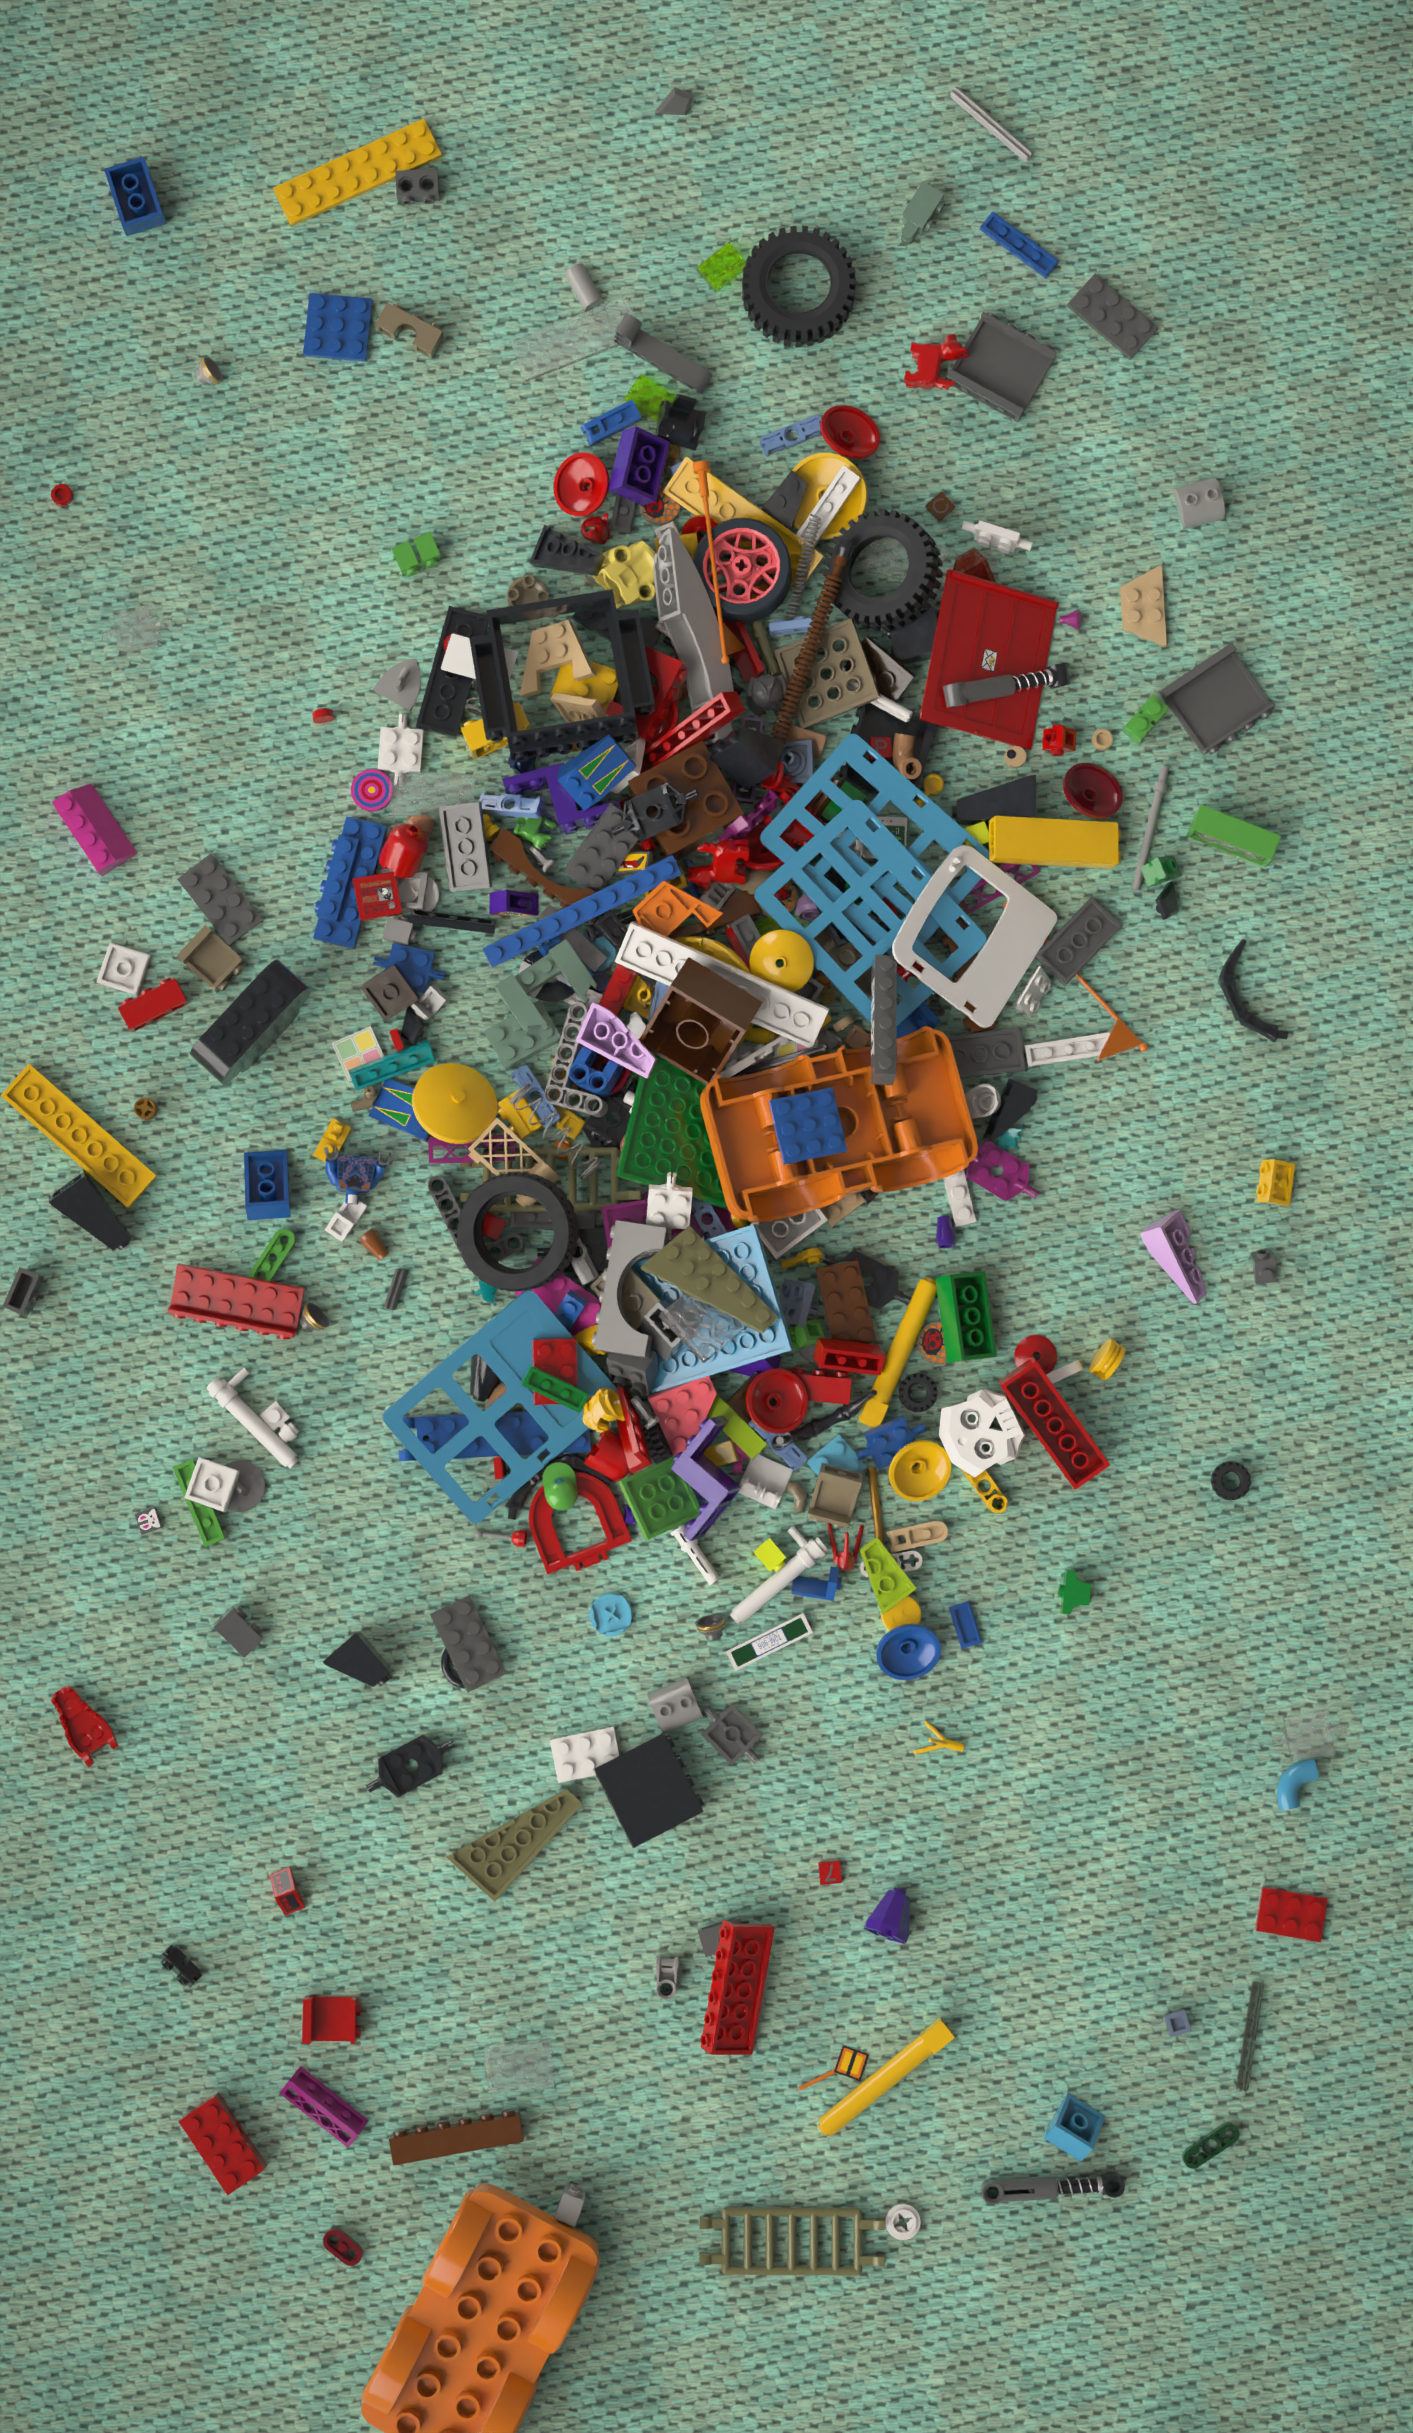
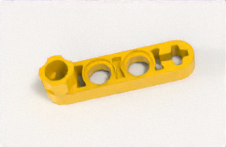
M961 1469L991 1512L1002 1513L1007 1509L1008 1501L1006 1497L1001 1493L986 1470L974 1477ZM983 1479L988 1480L991 1484L987 1492H982L978 1487L979 1482ZM995 1489L997 1494H993L986 1500L984 1496L991 1494ZM994 1498L997 1500L1002 1499L1001 1509L993 1508Z

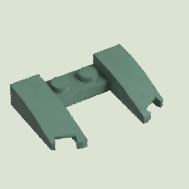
M566 939L548 950L549 954L516 976L512 974L495 985L496 992L526 1033H529V1026L541 1025L542 1031L549 1029L528 997L530 993L562 973L583 1004H587L589 998L585 995L590 986L597 987L596 982Z

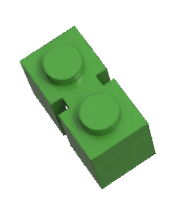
M431 532L413 539L421 560H417L409 541L392 548L403 576L416 575L419 573L420 568L426 566L427 568L435 567L439 564L438 561L442 560Z
M1152 695L1140 708L1139 712L1125 725L1122 732L1139 745L1169 708Z

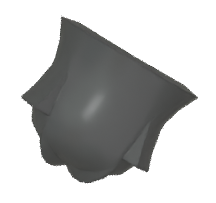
M763 675L757 679L751 677L748 684L746 701L749 709L755 715L761 717L763 708L768 711L773 708L775 716L779 715V711H783L780 709V706H785L782 704V700L787 701L783 698L784 695H787L785 693L787 687L781 675L778 677Z

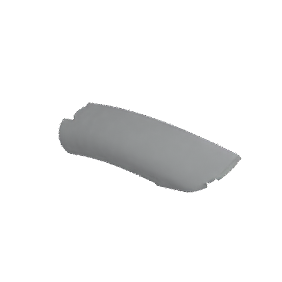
M669 528L659 540L661 546L654 556L653 574L659 622H663L679 660L689 668L685 681L693 714L721 692H732L734 689L729 663L723 664L721 662L723 654L719 624L710 598L679 535L674 528ZM731 722L703 741L707 748L712 747L718 739H724L733 731Z

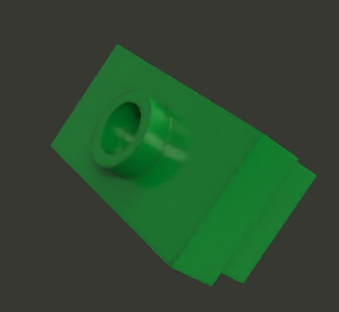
M1174 856L1157 857L1151 860L1150 863L1140 867L1148 887L1157 886L1182 876Z
M1065 1570L1063 1585H1059L1058 1597L1062 1598L1060 1613L1071 1614L1075 1606H1089L1092 1584L1079 1581L1073 1570Z

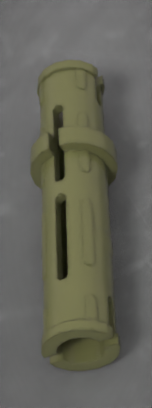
M763 619L750 622L754 633L753 638L758 644L767 674L776 676L777 673L781 674L770 643V634L764 626Z

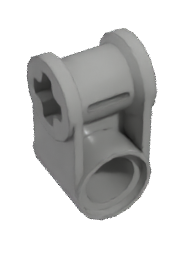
M657 1956L656 1990L662 1999H671L676 1993L679 1957L675 1956L674 1959ZM663 1983L672 1985L673 1990L670 1994H663L661 1992L660 1986Z

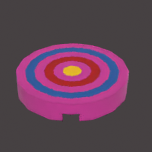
M375 769L364 770L354 778L351 785V796L359 808L368 812H377L386 808L391 801L393 785L389 777L382 771Z

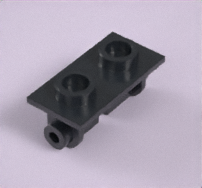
M171 1944L166 1949L168 1955L163 1952L159 1957L162 1960L161 1964L168 1971L172 1970L177 1975L176 1979L184 1987L188 1985L191 1988L194 1984L192 1979L197 1981L202 1976L201 1970L190 1960L183 1965L181 1962L186 1956L177 1946L174 1947Z

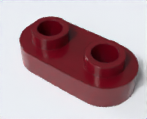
M331 2228L325 2233L323 2245L336 2258L348 2266H354L360 2262L363 2250L356 2241L339 2228ZM337 2236L339 2241L333 2243L331 2237ZM353 2249L356 2255L351 2257L348 2255V2251Z

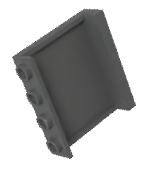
M983 312L980 321L964 347L968 349L965 353L970 354L969 357L957 359L952 369L947 373L946 380L955 381L954 388L1019 422L1054 361L1057 352L1049 344H1041L1036 341L1035 337L1031 334H1023L1014 325L1001 322L996 315Z
M1230 643L1160 692L1161 697L1203 756L1208 752L1210 755L1217 752L1221 748L1219 745L1225 741L1227 743L1232 742L1238 737L1237 733L1242 729L1245 732L1256 725L1254 721L1260 717L1262 720L1266 719L1273 713L1272 709L1276 705L1275 702H1269L1235 653L1237 649L1233 643Z

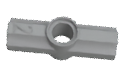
M579 1238L577 1240V1247L581 1249L582 1255L580 1258L572 1257L571 1264L581 1284L584 1285L598 1278L599 1275L587 1254L586 1247Z

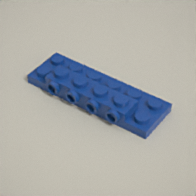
M346 817L342 835H339L338 840L334 839L331 851L334 854L332 860L329 859L326 864L328 876L327 880H323L320 886V892L323 893L321 901L317 900L315 904L318 922L313 936L314 940L350 949L356 948L363 921L360 922L353 879L376 875L379 855L384 846L388 831L386 825Z

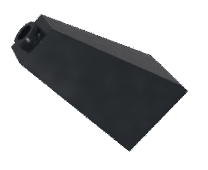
M1030 775L957 799L956 806H952V818H956V822L961 825H975L985 821L986 825H989V820L994 816L1036 818V775Z
M85 1171L50 1195L49 1203L113 1251L117 1248L122 1250L130 1243L131 1234Z

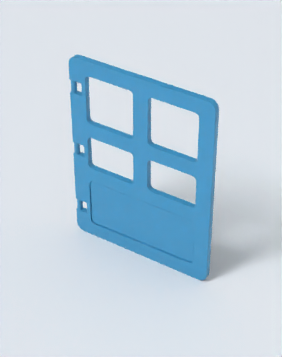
M531 1290L522 1292L387 1408L382 1415V1419L388 1428L472 1523H479L486 1518L496 1507L508 1499L589 1428L582 1420L583 1408L578 1413L562 1404L534 1405L533 1390L521 1385L530 1365L533 1366L532 1339L573 1338L537 1294ZM576 1341L577 1387L588 1392V1398L594 1396L603 1387L612 1389L618 1394L617 1388ZM475 1354L480 1355L507 1387L506 1392L485 1410H480L452 1377L453 1373ZM440 1387L468 1418L469 1423L439 1450L431 1453L405 1424L402 1418L435 1388ZM517 1403L523 1405L548 1435V1440L526 1459L521 1458L494 1426V1423ZM478 1436H483L506 1462L511 1471L478 1501H472L445 1470V1465ZM547 1448L551 1454L540 1461L537 1456ZM496 1493L500 1498L492 1505H489L486 1500Z

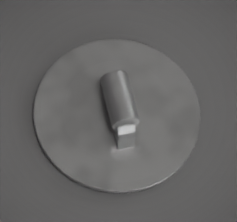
M238 1460L227 1463L224 1466L240 1471L227 1510L245 1512L254 1508L261 1501L265 1491V1480L261 1471L254 1464L247 1461Z

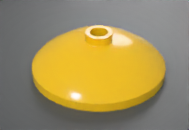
M774 930L763 935L755 943L750 954V970L752 975L790 992H795L802 988L810 979L814 969V955L810 945L801 935L790 930ZM778 959L784 961L783 967L777 966L776 962Z
M929 1440L914 1441L901 1448L892 1459L889 1467V1481L892 1488L900 1497L909 1501H923L932 1498L945 1487L951 1474V1460L942 1446Z

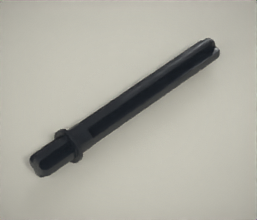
M824 1043L754 1064L732 1077L768 1070L788 1063L800 1055H807L810 1058L830 1054L829 1047Z

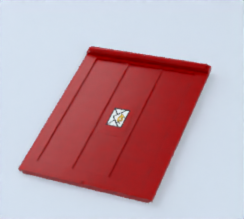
M948 569L920 719L993 741L1031 750L1043 685L1038 686V688L1030 687L1029 690L1026 688L1021 689L1020 692L1015 690L1011 696L967 703L952 708H947L943 686L1007 674L1018 677L1020 674L1027 675L1029 672L1035 674L1037 671L1043 672V670H1046L1059 602Z

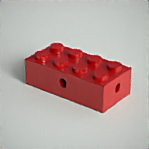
M219 2092L178 2121L227 2196L267 2167L266 2162Z

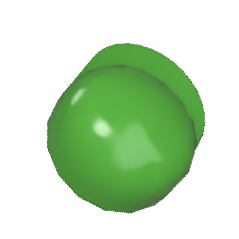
M552 1463L543 1473L545 1497L552 1508L558 1511H565L575 1505L578 1498L575 1473L566 1463Z

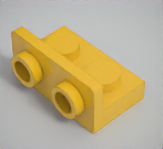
M1276 1159L1262 1160L1259 1170L1260 1178L1256 1191V1201L1290 1206L1295 1164Z

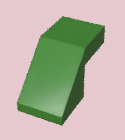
M806 1320L805 1327L796 1325L794 1328H788L794 1350L791 1351H797L816 1344L818 1337L825 1338L820 1320Z

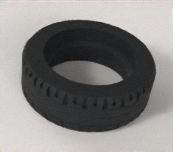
M507 1173L492 1177L473 1190L471 1196H468L463 1204L464 1208L460 1211L459 1224H457V1236L459 1237L457 1241L459 1250L462 1251V1258L469 1265V1269L475 1276H478L487 1285H492V1287L499 1290L519 1292L547 1285L564 1272V1269L572 1261V1256L575 1255L578 1245L577 1240L579 1239V1228H577L579 1224L577 1215L574 1213L575 1209L563 1190L542 1176L530 1173ZM511 1195L528 1196L541 1203L548 1211L554 1228L553 1242L549 1252L540 1262L524 1269L509 1268L497 1262L489 1254L483 1240V1223L486 1214L497 1201Z

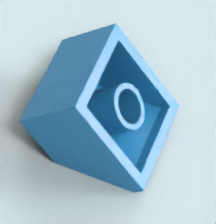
M1068 2093L1049 2123L1044 2139L1082 2162L1093 2150L1105 2116Z

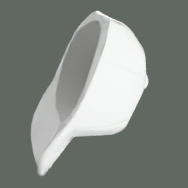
M989 1084L979 1085L965 1093L971 1119L989 1117L1000 1108V1093Z

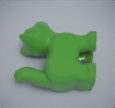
M542 815L537 819L519 817L513 835L531 841L535 849L541 850L550 845L552 836L540 833L539 830L542 825L554 829L557 827V823L550 821Z

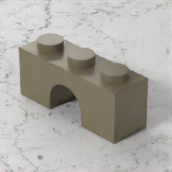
M387 302L375 324L378 332L394 340L397 339L403 330L414 331L416 333L412 343L414 350L430 359L434 358L444 339L441 327L434 323L428 324L424 322L423 318L415 313L411 315L405 312V309L398 304L391 305Z

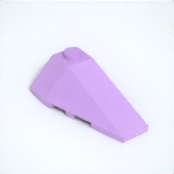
M592 1002L576 1042L649 1079L657 1058L612 1011Z
M1177 1210L1151 1223L1140 1235L1149 1253L1191 1302L1196 1304L1207 1293L1201 1271L1198 1267H1194L1193 1261L1196 1252L1194 1248H1189L1187 1236H1191L1189 1227L1181 1211Z

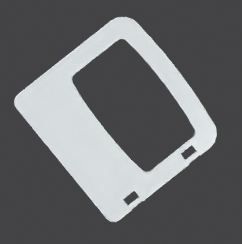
M962 845L951 851L917 898L892 944V953L894 959L902 967L912 972L919 980L955 1008L965 1013L977 1025L987 1028L994 1023L1057 922V915L977 850L970 846ZM967 866L1005 895L1007 904L993 932L973 963L957 983H953L915 954L912 946L926 918L946 887L961 868ZM915 961L924 968L921 973L912 966ZM966 1001L975 1007L973 1013L964 1007Z

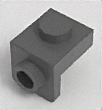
M1259 1249L1256 1252H1251L1255 1284L1277 1282L1276 1258L1272 1250Z

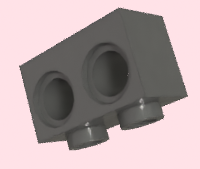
M437 169L395 171L398 203L402 202L404 205H412L414 202L433 204L435 201H440ZM426 185L433 186L431 190L423 189ZM405 186L412 187L410 191L402 190Z

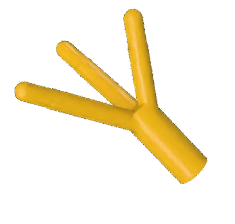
M925 1721L924 1724L939 1739L929 1738V1742L936 1743L937 1745L914 1750V1754L944 1747L963 1752L964 1743L946 1739L934 1726Z

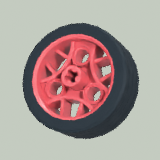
M735 518L716 525L711 529L717 576L723 574L727 582L718 585L719 593L727 591L726 597L719 594L722 619L732 622L750 623L772 614L783 603L789 592L792 579L791 559L783 539L772 527L750 518ZM706 533L696 548L693 563L705 586L715 615L718 616L715 589L709 581L713 579L712 571L709 572L711 557L708 533ZM741 541H751L752 550L739 549ZM756 543L763 547L756 549ZM728 554L731 556V559L728 562H723L720 560V557ZM762 558L768 561L765 566H758L756 564ZM776 573L774 580L768 575ZM762 579L770 585L765 592L755 588ZM739 587L745 589V593L740 596L734 594V590ZM752 593L758 596L754 599H751Z

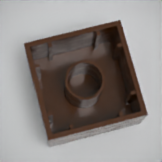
M703 740L628 781V789L632 798L665 783H670L684 794L697 789V794L700 795L699 798L688 803L685 824L681 823L654 836L666 858L674 855L676 860H680L696 851L697 847L704 842L710 843L718 839L741 815L744 816V812L718 766L710 759L711 754ZM656 806L649 808L648 814L651 818L656 817L658 814Z
M688 957L639 1040L651 1052L708 1085L722 1071L763 1002L750 995L744 989L737 987L714 973L708 967Z

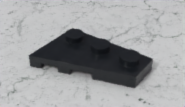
M791 470L761 510L791 531L809 484Z

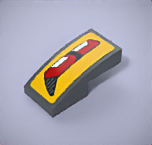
M629 852L613 876L633 875L651 866L653 853Z

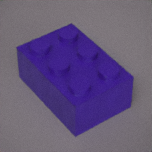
M637 426L622 430L608 490L642 506L656 502L670 442Z

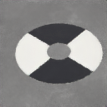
M539 950L529 954L523 960L519 973L544 957ZM559 974L555 982H547L530 993V995L545 1002H559L571 997L575 991L565 977Z

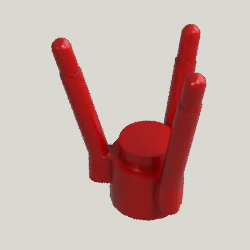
M827 1523L833 1552V1563H837L839 1570H854V1564H857V1555L864 1526L861 1525L859 1528L853 1555L852 1552H849L848 1532L845 1533L844 1551H840L838 1555L831 1523Z

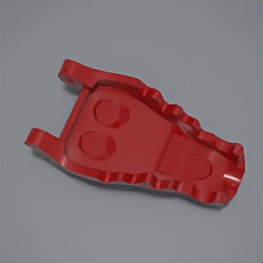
M782 791L779 796L785 802L779 812L793 798L785 791ZM807 805L805 809L811 815H813L819 822L826 826L823 823V821L817 817L816 812L812 810L809 805ZM766 815L763 819L764 823L767 826L773 820L768 815ZM794 819L779 837L803 847L814 835L799 821Z
M65 1686L55 1692L51 1702L59 1713L61 1725L65 1730V1737L70 1747L81 1757L87 1767L95 1763L91 1755L108 1743L113 1750L119 1747L114 1732L106 1720L83 1701L72 1687Z

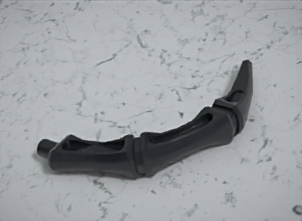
M1242 939L1228 957L1219 976L1221 981L1219 985L1228 1001L1234 1019L1238 1020L1240 1025L1265 1036L1272 1042H1276L1277 1038L1287 1040L1288 1031L1278 1030L1277 1025L1265 1022L1252 1012H1249V1009L1239 998L1235 982V969L1246 944V941Z
M872 1390L849 1405L843 1404V1407H838L827 1417L820 1420H812L797 1430L782 1434L777 1437L776 1443L785 1448L800 1440H810L834 1424L850 1420L851 1417L857 1415L869 1400L877 1395V1391Z
M576 1454L560 1456L548 1462L545 1467L513 1493L505 1507L509 1508L507 1519L516 1520L518 1509H523L529 1493L537 1485L538 1481L543 1480L545 1469L552 1463H566L573 1471L586 1472L607 1484L612 1483L613 1480L585 1465V1459Z

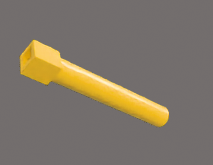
M925 1277L924 1280L919 1279L885 1357L881 1375H877L871 1391L876 1390L877 1395L863 1406L857 1419L858 1422L872 1428L881 1425L888 1409V1404L937 1294L935 1280Z
M939 2017L923 2030L920 2036L818 2119L820 2124L817 2125L820 2131L825 2136L828 2134L831 2137L929 2056L933 2053L936 2054L955 2038L954 2034Z

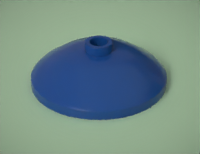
M906 1624L890 1630L880 1640L876 1650V1658L880 1669L886 1675L898 1680L916 1679L927 1674L935 1667L941 1655V1645L937 1635L931 1629L918 1624Z

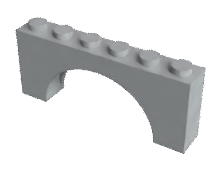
M617 1220L615 1225L612 1226L610 1237L613 1238L612 1246L608 1247L607 1250L609 1264L603 1273L605 1287L601 1290L599 1298L600 1302H602L601 1311H598L596 1315L598 1328L592 1338V1345H595V1350L649 1359L652 1337L638 1332L627 1320L621 1301L622 1286L628 1271L639 1259L647 1254L659 1252L668 1244L669 1229Z

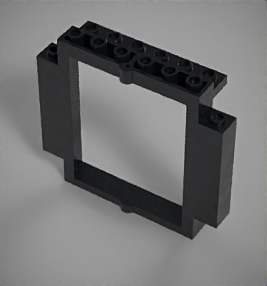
M613 589L486 610L490 634L469 637L486 740L500 741L507 737L511 760H516L517 762H523L532 757L546 758L550 754L556 753L564 755L570 752L585 751L609 734L617 743L630 744L635 740H639L636 715L649 716L656 712L638 609L617 613ZM605 607L623 714L518 731L500 625L544 617L554 618L562 614Z

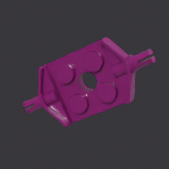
M770 789L754 805L756 809L747 817L741 815L718 837V841L734 840L735 838L742 839L766 815H769L777 807V799L781 792Z
M990 1140L978 1146L975 1159L966 1168V1178L1005 1202L1020 1193H1026L1034 1199L1040 1193V1191L1028 1184L1029 1164L1020 1161L991 1143ZM997 1165L1002 1168L1003 1174L1001 1177L992 1176L991 1168Z

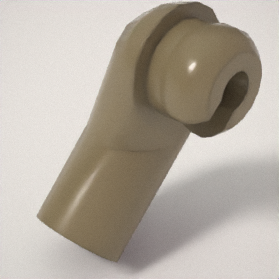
M366 1087L362 1099L351 1102L353 1112L369 1109L374 1105L378 1097V1091L375 1087Z

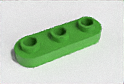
M280 1229L274 1234L252 1268L250 1277L258 1279V1274L264 1272L266 1276L263 1280L272 1281L295 1245L296 1237L292 1231ZM288 1236V1243L283 1244L281 1238ZM271 1254L277 1255L275 1262L270 1261Z

